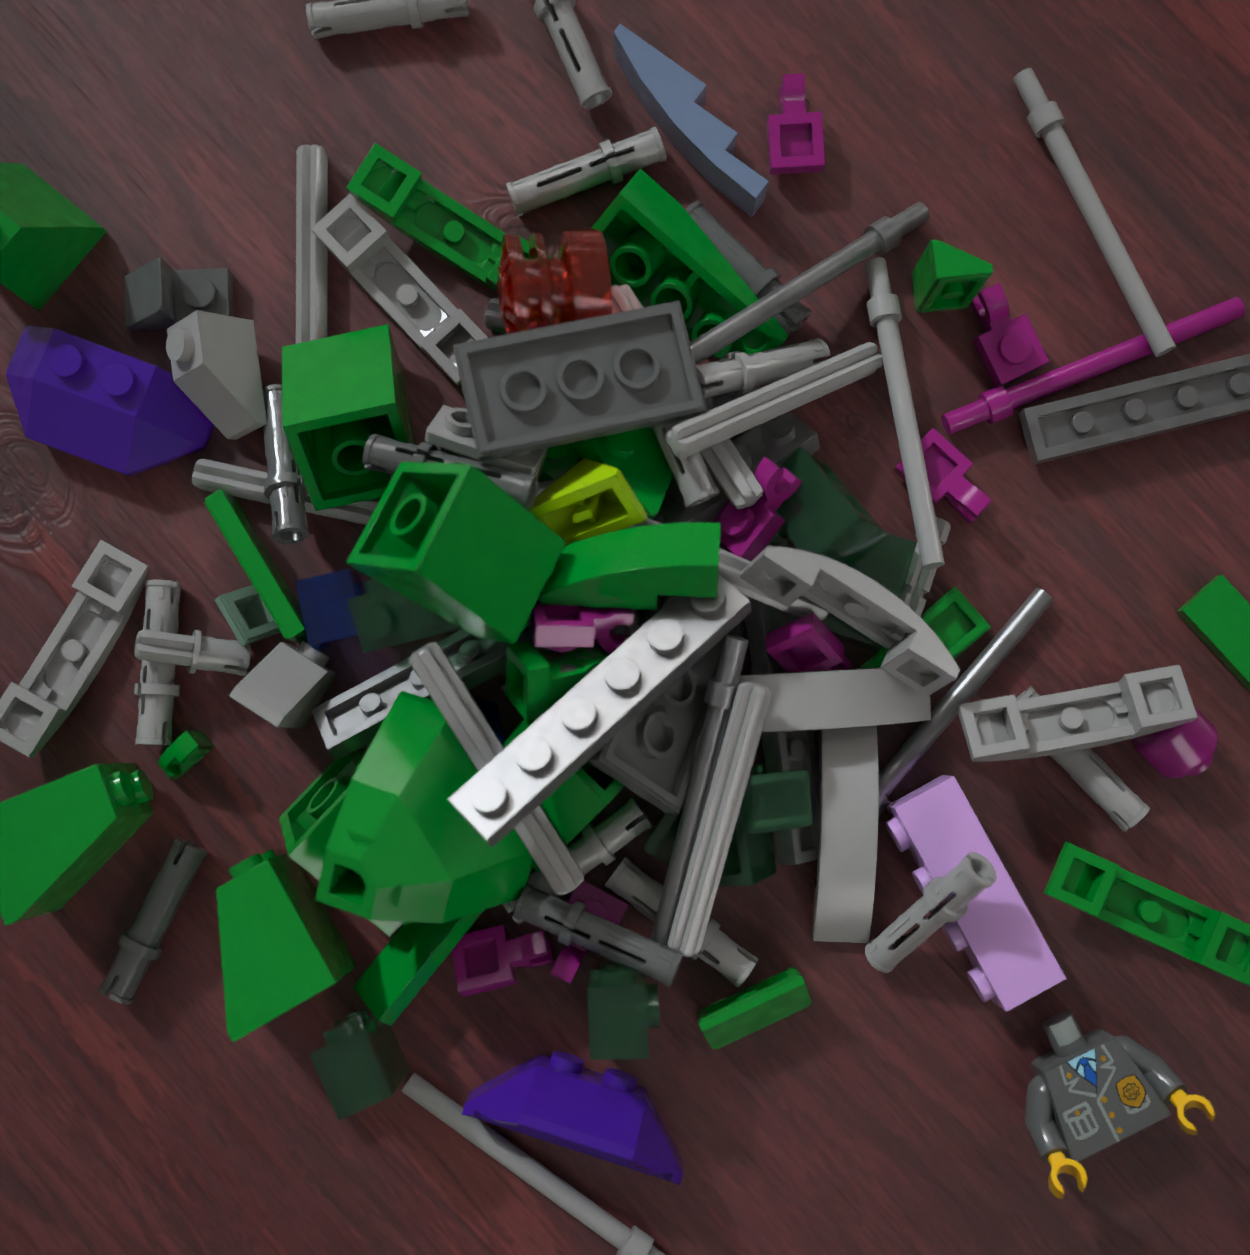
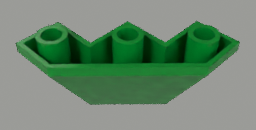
M401 691L395 699L351 779L325 850L315 900L369 920L445 923L519 899L524 888L528 885L534 860L514 828L492 848L455 810L448 800L474 777L478 771L432 700L405 691Z

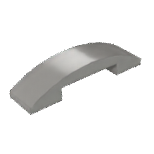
M351 194L347 195L311 228L312 232L393 322L429 359L459 386L461 382L453 345L486 339L488 337L461 308L457 309L390 239L388 232Z
M102 540L99 541L72 584V587L77 589L78 592L20 684L11 682L0 699L1 742L33 758L55 734L83 697L123 632L150 571L148 565Z
M767 546L743 569L739 577L786 608L803 595L888 650L880 668L926 697L957 679L960 671L958 665L926 622L888 589L841 562L804 550Z
M1180 664L1125 674L1119 682L1022 700H1016L1014 694L959 704L957 707L972 762L1017 760L1078 751L1156 733L1192 722L1197 718Z
M880 667L781 674L740 675L738 684L743 682L758 683L769 688L772 692L762 732L848 728L931 720L930 695L924 696Z
M877 725L820 729L818 776L821 778L818 862L817 884H814L812 940L868 943L873 913L878 844L879 770Z

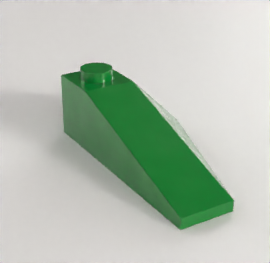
M641 168L560 266L565 273L602 304L603 297L609 292V288L616 284L618 286L629 285L643 307L680 301L688 338L692 339V341L759 300L684 207ZM772 317L716 352L713 356L722 359L725 354L734 351L751 354L778 348L787 339L788 334L776 319Z

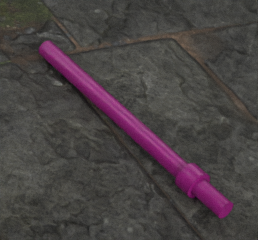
M1234 297L1165 326L1174 343L1177 344L1244 317L1245 306L1239 297ZM1144 334L1008 389L998 386L979 394L978 401L943 414L941 416L943 427L947 434L951 435L983 421H987L989 424L1012 416L1013 409L1150 355L1153 351Z

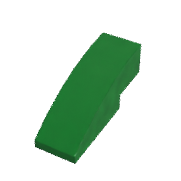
M681 522L645 525L607 532L568 544L563 547L556 561L555 570L541 591V604L657 610L658 595L716 598L721 523Z

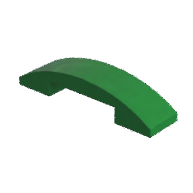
M374 143L346 187L347 192L415 243L477 282L523 306L533 308L560 264L558 260L518 234L514 233L512 237L433 187L422 179V172L377 143Z
M1069 842L1064 843L1044 894L1250 986V924L1221 911L1211 909L1121 868L1120 865Z

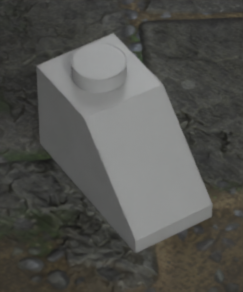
M196 310L167 328L166 352L171 360L173 381L227 439L237 440L267 424L254 320Z
M302 640L299 646L295 647L294 645L280 642L235 686L229 696L276 727L303 729L312 716L311 710L319 705L338 674L325 666L330 657L311 644Z

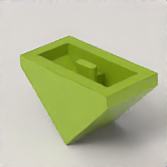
M586 458L582 459L538 494L529 511L566 541L564 546L607 532L628 528L644 522L647 517L646 511L618 468Z

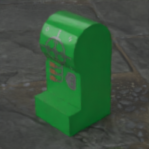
M529 641L507 645L505 695L526 721L540 718L605 660L609 654L596 641H594V647H577L569 652L549 650L538 653Z

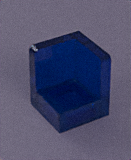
M351 569L295 581L309 646L317 649L330 647V642L360 636L364 633L358 597L364 596L360 575Z

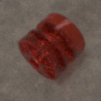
M596 228L562 231L558 243L557 257L549 258L543 235L540 232H533L529 241V259H524L523 248L518 234H503L502 254L499 267H497V290L501 322L507 334L527 331L530 328L537 329L612 314L609 262L601 230Z

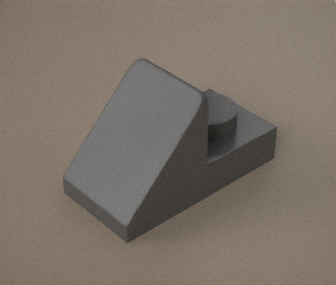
M155 258L124 276L126 329L129 331L167 329L196 310L234 317L233 274L228 268L173 270L163 258Z

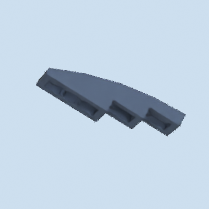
M619 24L613 31L614 57L640 103L671 144L713 187L750 217H753L764 202L769 181L733 156L738 133L704 109L707 85L625 26Z

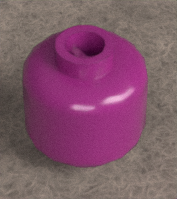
M1195 706L1197 718L1194 721L1131 739L1133 748L1165 778L1198 775L1205 771L1213 761V753L1218 743L1217 730Z

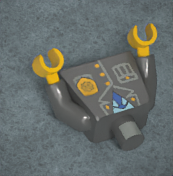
M1072 1011L1057 1013L1042 1022L1041 1026L1053 1050L1035 1058L1031 1062L1034 1077L1027 1084L1024 1122L1042 1162L1050 1164L1052 1168L1048 1186L1055 1197L1060 1199L1064 1197V1190L1057 1179V1175L1060 1173L1071 1174L1076 1179L1079 1190L1083 1193L1087 1183V1175L1083 1166L1078 1162L1167 1118L1171 1114L1166 1105H1174L1177 1108L1178 1124L1187 1134L1197 1135V1129L1184 1116V1112L1189 1108L1196 1107L1205 1112L1207 1118L1214 1122L1215 1115L1211 1103L1202 1096L1187 1095V1085L1159 1055L1125 1035L1113 1036L1101 1028L1093 1029L1083 1034Z

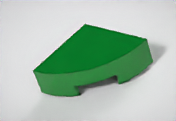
M186 730L165 750L159 758L157 765L169 780H178L211 752L214 744L203 731Z

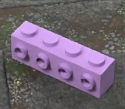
M941 775L895 800L886 807L892 818L885 822L886 828L901 852L909 849L919 867V869L912 872V875L922 894L926 884L935 877L947 875L970 852L984 856L993 865L996 871V881L968 903V910L964 916L956 922H946L941 927L956 952L964 949L974 967L967 972L968 978L984 1003L991 999L993 1003L1007 1012L1066 979L954 776ZM951 892L947 897H945L939 903V905H942L945 901H947L954 894V892Z

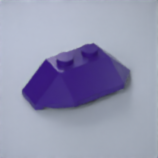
M25 325L5 374L26 438L127 476L169 463L184 455L205 450L215 428V425L173 381L172 373L55 328Z
M553 1051L551 1057L539 1054L471 1090L465 1102L462 1115L634 1169L677 1185L681 1183L683 1177L682 1159L646 1088L637 1085L638 1078L625 1071L607 1068L605 1074L583 1068L585 1062L577 1056L561 1051Z

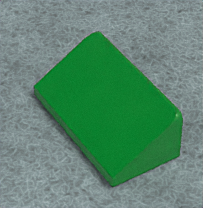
M931 240L911 274L915 311L924 313L967 308L993 274V265L947 243Z
M790 967L698 1010L696 1015L710 1047L715 1050L809 1007L812 1001L801 974L796 968Z

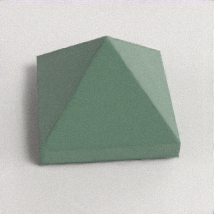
M253 585L220 595L215 599L242 647L281 633Z

